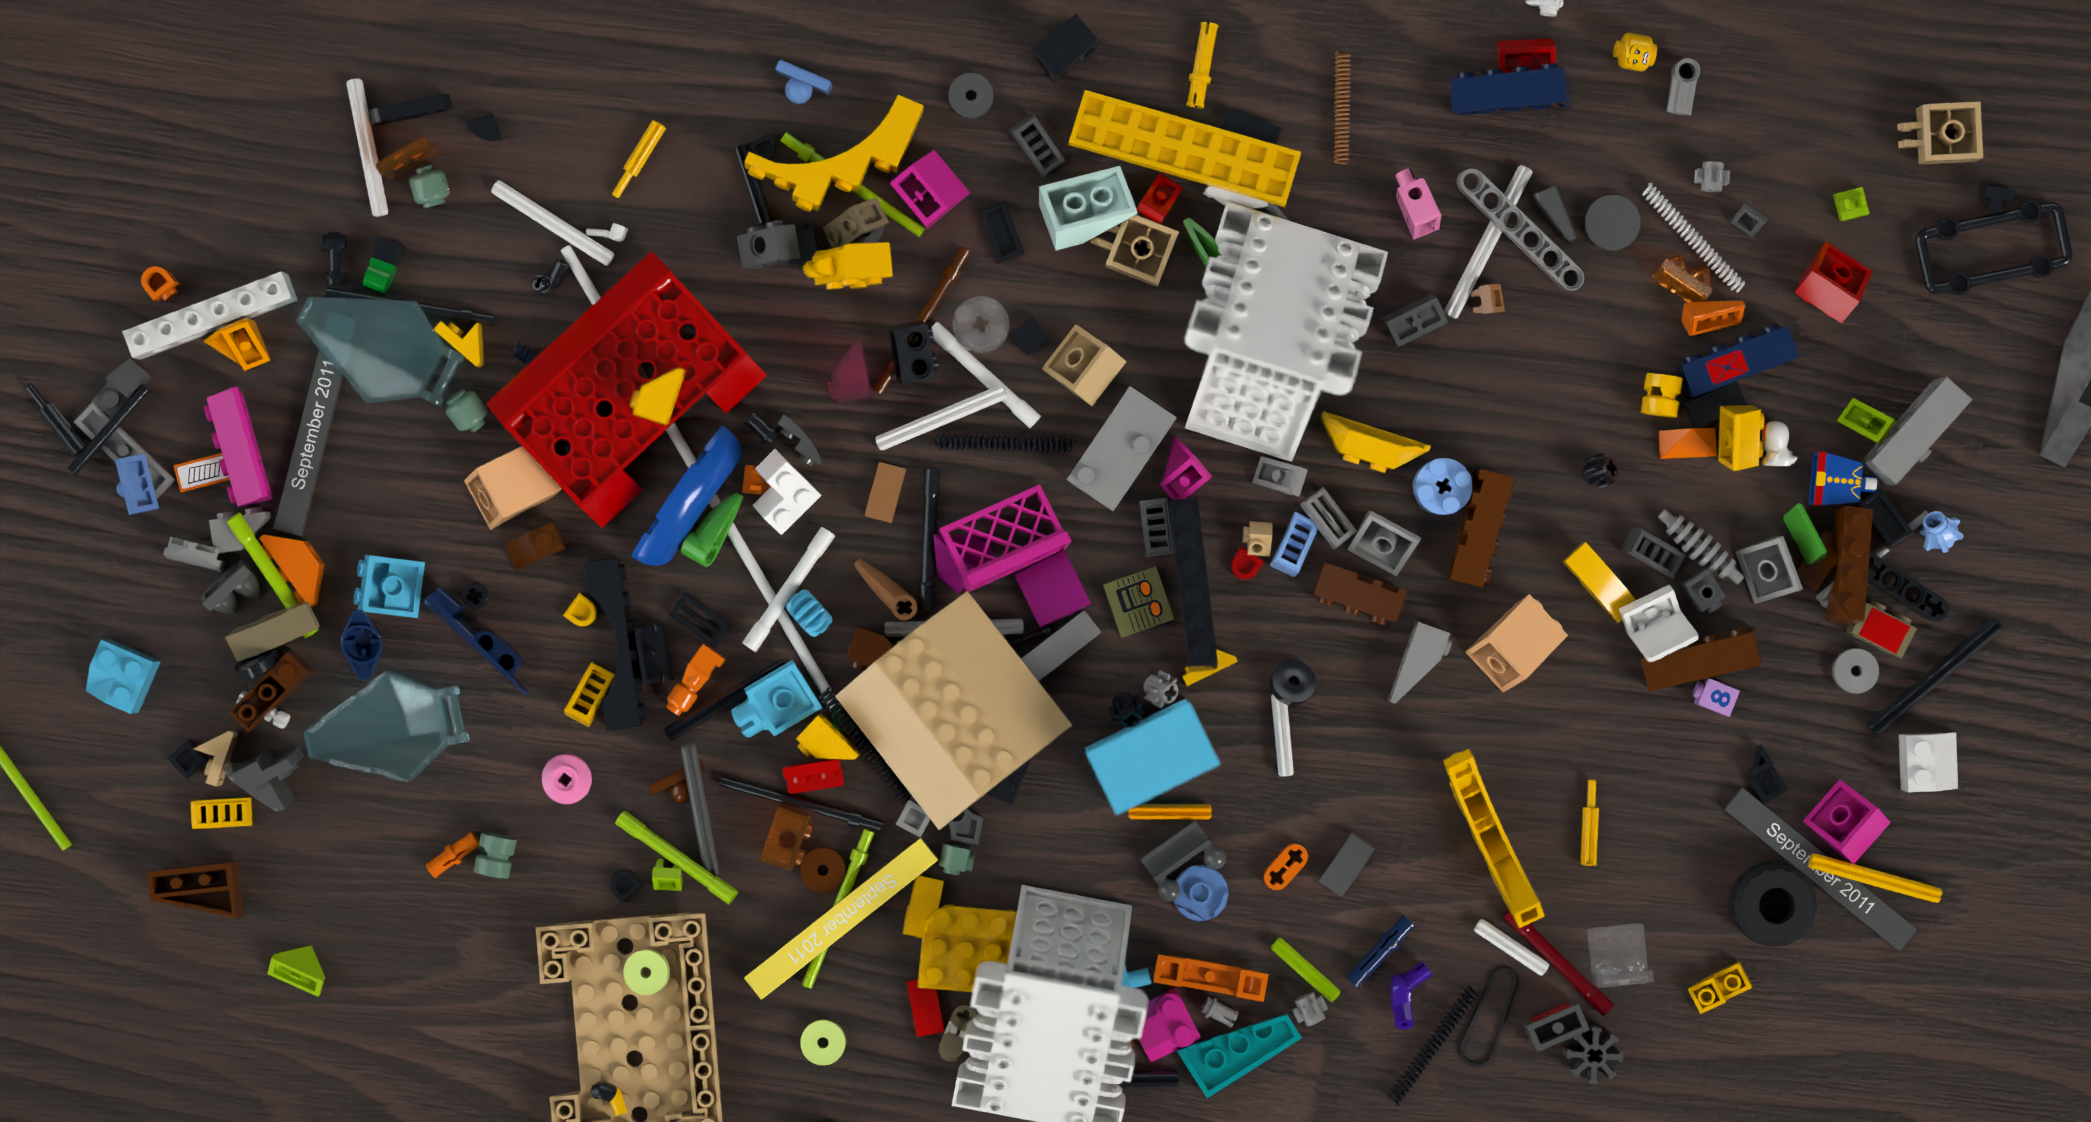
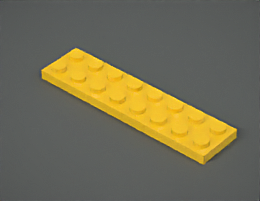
M1088 90L1084 91L1069 139L1070 146L1282 207L1286 206L1301 156V152Z

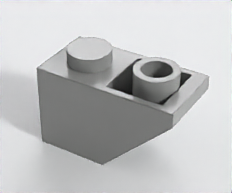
M262 507L245 509V515H242L254 532L255 538L258 537L272 518L271 512H262ZM234 511L218 513L217 519L209 520L213 547L219 549L218 554L246 550L226 523V520L234 515Z

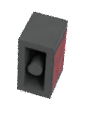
M1575 1000L1522 1022L1531 1044L1537 1052L1590 1030L1582 1010Z

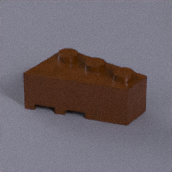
M1325 562L1321 566L1312 595L1318 596L1316 602L1330 607L1333 606L1334 602L1344 605V612L1359 616L1360 611L1370 614V621L1381 625H1386L1387 621L1397 623L1407 594L1405 589L1396 588L1384 582Z
M238 860L154 869L146 872L150 901L196 909L206 913H215L234 919L244 916Z

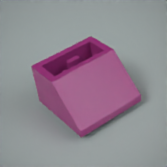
M935 150L913 163L890 182L891 187L926 229L930 228L970 194Z

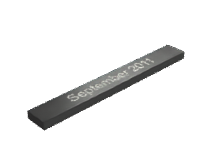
M331 311L328 313L273 528L275 530L303 536L358 321L357 318Z
M1742 787L1723 808L1896 950L1901 951L1917 931L1914 926L1858 881L1809 868L1808 861L1811 854L1826 855Z

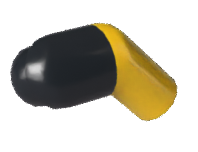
M599 1081L591 1087L590 1092L593 1098H600L610 1102L614 1116L627 1113L619 1087L606 1081Z

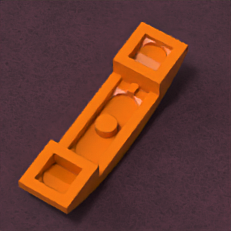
M1158 954L1153 982L1229 994L1239 998L1264 1002L1269 974L1216 962Z

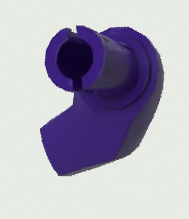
M1423 961L1403 975L1396 973L1391 979V1008L1395 1026L1398 1029L1413 1028L1412 989L1433 976Z

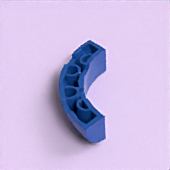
M722 425L707 443L695 464H691L657 513L656 519L648 532L644 533L631 555L633 558L644 564L654 566L663 565L672 560L703 510L741 460L742 450L740 443L735 435Z

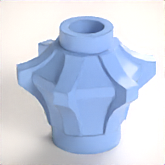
M1939 511L1927 514L1923 519L1924 527L1920 531V534L1925 536L1924 549L1929 551L1934 548L1942 549L1943 553L1949 552L1948 549L1954 545V542L1963 538V534L1958 531L1957 527L1960 520L1956 517H1946Z

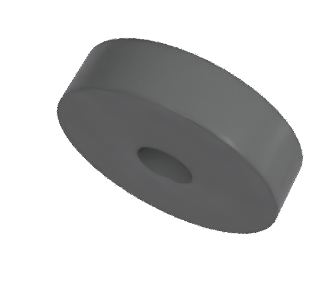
M962 74L950 86V105L955 113L963 118L976 119L982 117L990 110L993 104L994 94L992 86L980 74ZM974 91L977 95L976 99L973 101L967 100V92Z

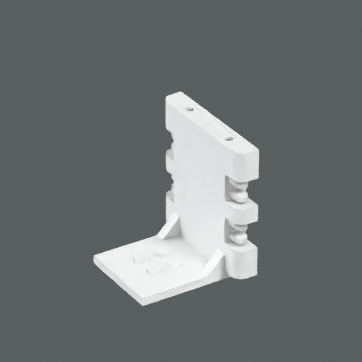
M1227 201L1215 238L1221 255L1217 258L1210 257L1202 281V285L1206 289V295L1209 298L1203 301L1197 300L1185 337V342L1190 348L1209 354L1185 429L1292 462L1320 390L1337 395L1347 394L1351 390L1362 353L1355 350L1356 348L1351 342L1358 340L1367 331L1373 308L1367 306L1363 299L1368 298L1371 293L1378 289L1388 252Z
M1022 885L1008 964L988 961L981 963L977 969L970 1007L976 1008L980 1014L970 1020L966 1027L962 1050L968 1051L971 1057L959 1066L952 1106L1035 1122H1122L1126 1097L1119 1084L1123 1081L1131 1082L1135 1053L1131 1049L1129 1041L1133 1038H1141L1148 1004V997L1144 992L1122 986L1132 905Z

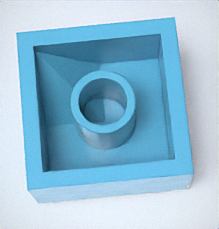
M102 639L89 667L86 691L102 702L129 714L139 713L161 661L111 639Z

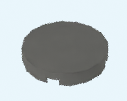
M1606 195L1595 200L1584 216V230L1588 239L1605 251H1618L1629 246L1637 238L1641 228V217L1637 207L1629 199L1620 195Z

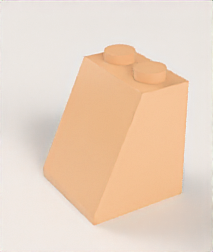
M523 446L476 468L464 480L490 530L548 500L562 490Z
M1529 594L1507 611L1465 653L1504 693L1527 679L1568 635L1563 630L1561 624L1557 620L1552 619L1543 609L1542 604Z

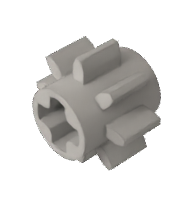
M1703 162L1702 169L1697 168L1695 170L1694 183L1701 184V191L1722 192V185H1727L1730 182V171L1723 170L1724 163Z
M1159 670L1158 676L1150 675L1144 683V692L1147 694L1145 699L1160 708L1163 707L1164 702L1172 703L1178 695V686L1175 684L1177 679Z
M1310 992L1295 1000L1297 1007L1292 1009L1298 1023L1304 1021L1308 1027L1326 1018L1323 1011L1327 1010L1328 1007L1322 995L1316 998L1314 992Z

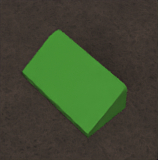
M1800 503L1795 505L1784 515L1783 520L1806 563L1812 565L1826 558L1827 550L1803 505Z

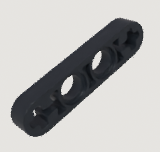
M1870 552L1869 565L1879 570L1876 573L1868 570L1867 582L1929 621H1941L1948 615L1949 606L1944 598ZM1888 571H1891L1895 576V582L1891 587H1886L1882 582L1883 575ZM1910 586H1914L1918 591V596L1913 602H1909L1905 597L1906 589ZM1927 601L1928 603L1937 604L1938 614L1932 613V609L1922 605V603Z

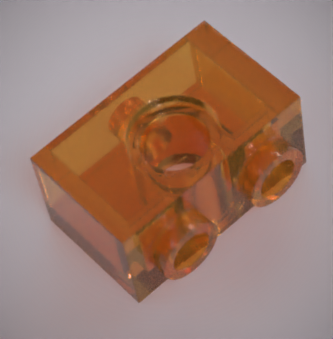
M779 805L760 861L793 871L795 865L800 866L805 854V850L801 849L804 838L810 839L814 824L810 823L812 816ZM786 831L792 832L796 836L795 845L785 846L781 841L782 833Z

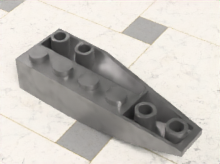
M2088 292L2063 342L2039 456L2063 468L2066 467L2091 426V292Z

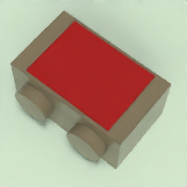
M1871 600L1870 603H1866L1864 621L1855 625H1849L1846 633L1894 658L1902 659L1917 628L1910 625L1912 620L1898 613L1892 616L1885 612L1887 607Z

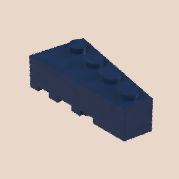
M1558 63L1541 65V70H1530V66L1515 67L1512 73L1503 74L1501 69L1487 70L1484 76H1474L1473 72L1459 73L1457 78L1450 79L1452 113L1456 116L1487 114L1496 112L1495 109H1501L1502 112H1514L1523 110V106L1540 110L1548 109V107L1552 106V103L1561 102V108L1572 107L1569 73L1563 67L1559 68Z

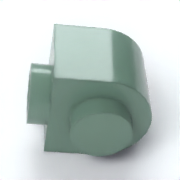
M944 842L939 860V866L944 867L943 872L953 875H960V871L972 872L975 855L970 854L972 847Z

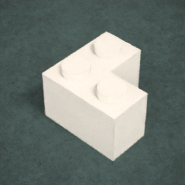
M776 449L755 468L771 487L753 506L781 535L822 496Z

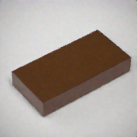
M1823 529L1819 537L1827 550V557L1812 565H1808L1803 558L1796 568L1800 582L1813 591L1818 590L1838 561L1837 544L1833 539V534L1826 529Z

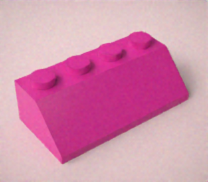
M233 387L207 397L208 405L204 406L208 422L213 421L216 432L211 434L215 448H221L224 459L219 460L223 476L229 475L231 486L227 487L231 503L236 502L237 507L242 508L273 499L242 390L238 387Z

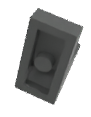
M129 358L105 378L108 381L92 402L110 417H113L140 385H146L152 376Z

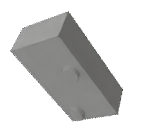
M1948 377L1933 380L1900 416L1881 445L1876 443L1860 461L1863 463V468L1872 476H1877V480L1883 486L1897 485L1917 461L1922 463L1932 452L1929 449L1931 445L1960 415L1972 399Z
M1130 386L1066 481L1113 512L1177 417Z

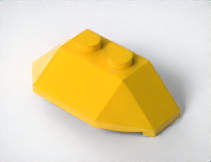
M1322 411L1320 419L1337 453L1344 455L1342 460L1357 465L1362 460L1371 463L1369 468L1378 472L1386 473V469L1393 470L1428 452L1431 445Z

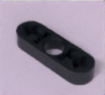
M441 94L374 108L370 110L372 125H384L442 113L453 108L450 94Z

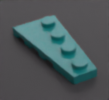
M1287 1013L1180 1048L1177 1052L1206 1098H1209L1299 1041L1302 1037Z

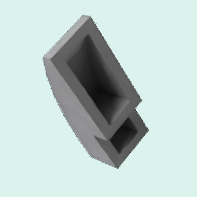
M1084 610L1022 657L1021 660L1039 681L1099 635L1101 631Z

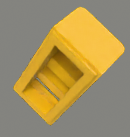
M591 662L564 709L565 715L590 727L614 681L615 674ZM594 674L606 680L603 685L591 679V675ZM588 684L600 690L599 694L597 695L586 689V685ZM581 695L594 700L593 705L580 699ZM576 704L588 710V714L585 715L574 709Z
M252 798L191 801L192 829L252 826ZM237 804H242V820H237ZM214 805H218V821H214ZM225 805H230V821H226ZM202 806H206V822H202Z

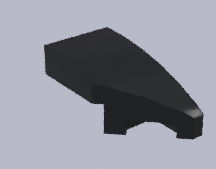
M1760 744L1756 749L1749 783L1762 804L1766 805L1788 792L1789 789L1774 768L1771 758Z

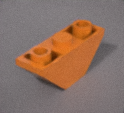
M262 535L259 538L263 543L261 545L270 560L274 558L279 565L277 570L285 582L290 581L296 590L293 593L300 603L308 601L310 607L317 605L320 598L325 563L309 541Z

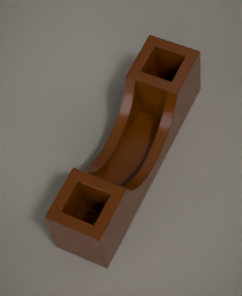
M1844 506L1835 511L1833 539L1837 544L1838 564L1835 581L1828 594L1826 622L1855 625L1863 622L1865 619L1873 509Z

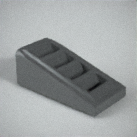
M1034 114L1028 115L1009 129L1014 139L1042 177L1066 161ZM1031 125L1035 128L1024 137L1020 134ZM1039 134L1041 139L1029 147L1027 142ZM1044 144L1048 146L1047 149L1037 156L1033 153ZM1053 153L1055 157L1042 166L1040 161Z
M1554 186L1532 196L1534 202L1567 243L1576 239V234L1557 187Z
M1168 499L1139 501L1146 557L1174 554ZM1159 507L1163 509V513L1147 515L1146 509ZM1164 518V524L1148 526V520ZM1165 530L1166 535L1149 537L1150 531ZM1167 541V546L1151 548L1150 543Z
M1637 527L1631 529L1621 548V552L1671 579H1674L1686 556L1680 550ZM1652 543L1653 545L1647 556H1644L1647 547ZM1660 548H1662L1663 551L1660 557L1658 558L1657 562H1654L1656 555L1658 554ZM1671 553L1673 557L1667 568H1665L1663 565Z

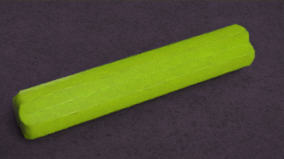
M1280 937L1275 940L1271 949L1326 999L1333 1002L1339 996L1340 990Z

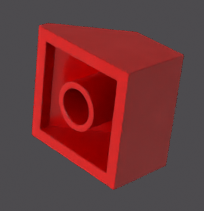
M1825 241L1802 275L1794 293L1799 295L1805 302L1811 303L1823 311L1828 317L1834 318L1842 324L1860 302L1873 271Z

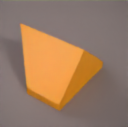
M244 318L224 326L203 341L242 366L244 371L270 361L255 320Z

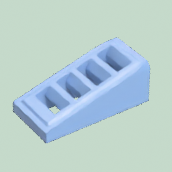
M1294 512L1272 558L1271 567L1292 577L1299 573L1318 530L1310 518ZM1297 524L1310 530L1309 534L1294 528ZM1293 535L1295 537H1298L1304 540L1305 543L1302 544L1300 542H1297L1291 539L1290 536ZM1286 545L1300 551L1299 555L1285 549ZM1283 556V557H1285V558H1287V559H1290V560L1294 561L1295 564H1294V563H1291V562H1289V561H1287V560H1285V559H1283V558H1281V557Z

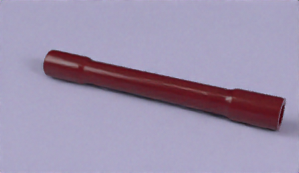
M1509 909L1505 912L1502 918L1519 935H1522L1584 996L1585 1000L1597 1012L1605 1016L1613 1008L1614 1004L1533 927L1532 923L1518 928Z

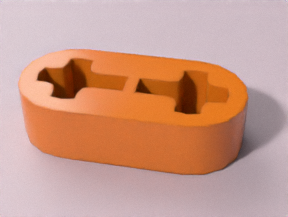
M1298 843L1288 844L1264 871L1263 878L1266 885L1272 890H1281L1286 887L1308 860L1306 849ZM1291 849L1293 851L1300 849L1302 851L1300 853L1302 860L1299 863L1293 861L1287 866L1286 862L1290 859L1288 852ZM1282 867L1286 868L1281 875L1283 882L1271 884L1270 880L1272 877L1269 875L1270 872L1273 870L1277 873Z

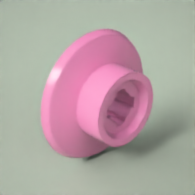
M561 754L552 758L545 765L541 781L545 793L553 801L560 804H573L583 799L589 792L592 775L589 766L583 759L572 754ZM564 773L572 778L568 786L560 782V778Z

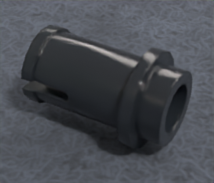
M758 411L752 413L744 423L762 439V444L766 443L768 446H771L781 435L777 431L778 427H773Z

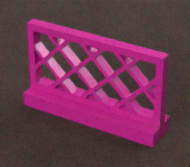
M1040 485L939 529L964 580L963 585L968 592L1065 550L1071 543L1067 531H1063ZM1037 495L1041 503L1039 512L1023 507L1026 498ZM1021 501L1020 505L1014 504L1016 502ZM1009 507L1018 511L1014 523L998 518L1001 509ZM996 512L995 516L989 515L991 513ZM1021 512L1036 517L1033 530L1017 525ZM984 518L993 522L989 534L973 529L976 520ZM1042 519L1050 522L1055 532L1047 536L1036 532L1039 520ZM972 522L970 527L964 526ZM996 523L1012 529L1008 541L992 536ZM955 529L967 532L965 544L961 545L953 542L948 532ZM1015 530L1030 535L1027 545L1021 547L1011 543ZM971 534L987 540L983 552L967 547ZM1034 537L1039 538L1038 540L1032 542ZM990 541L1005 546L1002 556L996 558L986 554ZM1009 548L1014 549V551L1007 553ZM957 549L962 551L961 555H959ZM965 552L980 557L978 567L967 571L962 561ZM984 559L989 560V562L982 564Z

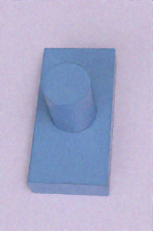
M141 454L115 460L120 478L116 490L119 496L125 498L129 515L159 509L146 455Z

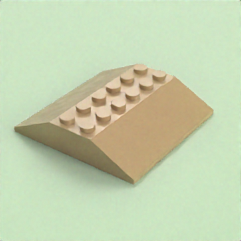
M968 591L915 629L835 696L938 830L942 829L1072 726L1071 722Z

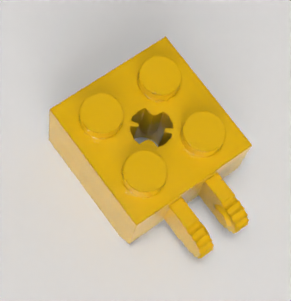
M890 242L844 244L841 247L816 251L812 261H808L803 266L805 276L814 278L815 285H826L827 290L841 289L843 286H850V289L865 288L867 285L882 284L883 278L893 276Z

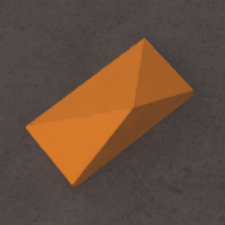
M1715 428L1658 431L1660 459L1717 456Z

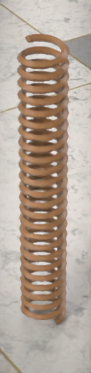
M1336 51V61L1334 62L1336 64V70L1334 71L1336 73L1334 75L1336 77L1334 80L1336 82L1334 84L1336 87L1334 89L1336 91L1334 93V99L1336 100L1334 102V108L1336 109L1334 111V117L1336 118L1334 119V126L1336 128L1333 129L1335 131V137L1333 138L1335 140V146L1333 147L1335 149L1333 151L1335 159L1333 162L1347 165V162L1340 160H1349L1350 158L1338 156H1349V153H1342L1341 151H1349L1350 149L1338 147H1349V144H1341V142H1349L1350 140L1338 138H1349V135L1341 134L1350 133V131L1338 129L1350 128L1349 126H1340L1350 124L1349 121H1339L1349 120V117L1340 116L1350 115V113L1339 111H1349L1350 108L1340 107L1350 106V104L1340 102H1350L1351 100L1339 98H1349L1350 95L1340 93H1350L1351 91L1339 89H1349L1350 86H1342L1340 84H1350L1351 82L1339 80H1350V77H1342L1341 75H1350L1351 73L1339 71H1350V68H1341V66H1350L1351 64L1339 62H1350V59L1341 58L1351 57V55L1338 54V51Z

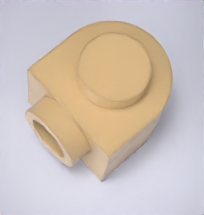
M1249 521V527H1243L1242 543H1247V555L1270 556L1272 523Z

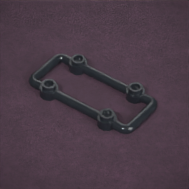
M2027 200L2022 202L2017 209L1960 221L1946 217L1939 220L1935 226L1921 229L1915 237L1925 288L1933 294L1949 292L1952 295L1960 296L1967 293L1970 287L2026 275L2044 278L2049 276L2053 270L2068 266L2073 258L2064 210L2056 202L2039 204L2037 201ZM2043 214H2053L2061 257L2051 259L2046 255H2039L2032 258L2029 264L1972 276L1959 272L1951 275L1947 281L1935 283L1927 239L1938 237L1940 240L1948 241L1955 238L1959 232L2015 220L2032 223L2037 221Z

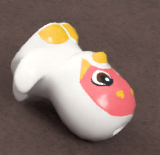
M1772 421L1764 425L1762 443L1766 456L1763 458L1762 464L1765 466H1791L1797 460V457L1792 455L1793 452L1787 448L1789 430L1784 423Z

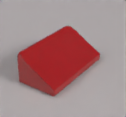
M1554 39L1498 41V69L1502 70V74L1512 73L1515 67L1530 66V70H1541V65L1556 63Z

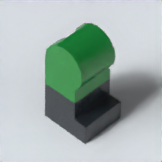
M377 236L374 244L375 248L369 262L370 265L364 276L363 286L385 294L392 283L406 247Z

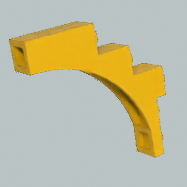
M897 95L889 113L874 132L860 144L835 157L806 164L774 163L749 152L744 162L745 169H748V174L755 178L763 180L766 177L775 181L774 185L787 191L790 188L794 189L792 201L796 202L795 205L798 208L811 212L812 209L819 211L831 181L835 182V186L842 191L851 192V190L858 192L870 162L875 163L874 167L880 171L890 173L891 170L897 173L922 116L924 105Z
M1467 749L1443 760L1454 798L1468 822L1473 839L1482 853L1491 877L1518 928L1545 917L1540 901L1527 879L1497 817L1471 751Z

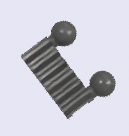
M1195 820L1140 858L1159 885L1158 895L1164 901H1174L1180 894L1178 883L1167 879L1166 876L1202 850L1205 853L1204 862L1209 868L1219 869L1226 862L1225 852L1221 848L1212 845Z

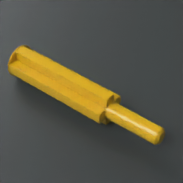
M651 121L624 165L623 169L626 171L612 192V195L616 198L621 196L632 176L637 177L666 130V127L658 121Z
M1593 779L1588 780L1587 807H1583L1580 864L1585 866L1597 865L1599 808H1595L1596 780Z

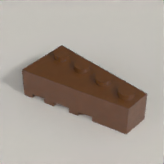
M1483 469L1474 471L1472 493L1465 506L1447 577L1448 580L1483 588L1484 583H1489L1492 574V567L1489 564L1491 557L1496 556L1499 540L1497 536L1499 529H1502L1506 518L1505 508L1507 501H1510L1514 477Z
M1746 627L1729 631L1730 635L1719 637L1718 634L1701 638L1702 642L1689 644L1653 662H1648L1643 656L1641 662L1649 692L1760 666L1763 658L1755 628L1746 630Z

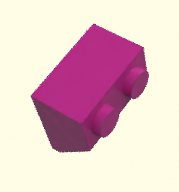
M1840 779L1803 820L1805 825L1852 864H1855L1891 823L1879 808Z

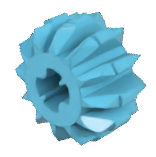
M803 589L796 593L786 604L788 612L810 636L816 637L823 633L833 622L829 612L808 590Z

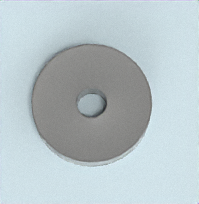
M1851 648L1841 652L1835 658L1832 665V676L1836 685L1842 690L1849 693H1863L1871 689L1877 682L1879 666L1875 657L1868 651ZM1853 666H1858L1860 669V673L1857 676H1853L1851 673Z

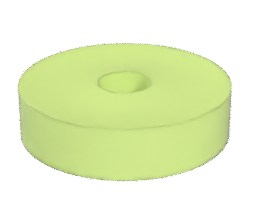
M643 949L633 953L627 959L623 970L624 979L628 987L635 993L651 995L663 989L670 977V966L667 959L660 952L653 949ZM644 967H648L651 970L650 977H646L643 974Z
M828 1019L813 1021L802 1033L800 1041L801 1050L804 1056L814 1064H832L844 1052L846 1046L845 1033L834 1021ZM819 1038H826L829 1042L828 1045L821 1047L818 1044Z

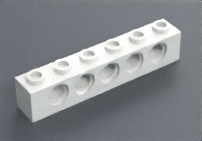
M278 272L122 332L132 358L141 360L216 332L218 329L244 318L250 319L298 301L289 275L284 272Z

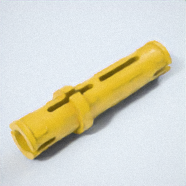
M1201 22L1200 24L1201 28L1193 73L1189 74L1191 84L1186 103L1187 106L1195 108V106L1199 109L1204 108L1207 84L1211 82L1209 72L1219 26L1211 22L1209 25H1207V22Z

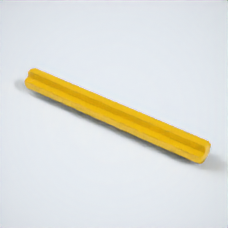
M1813 853L1809 857L1808 867L1811 869L1938 903L1941 900L1942 889L1820 854Z

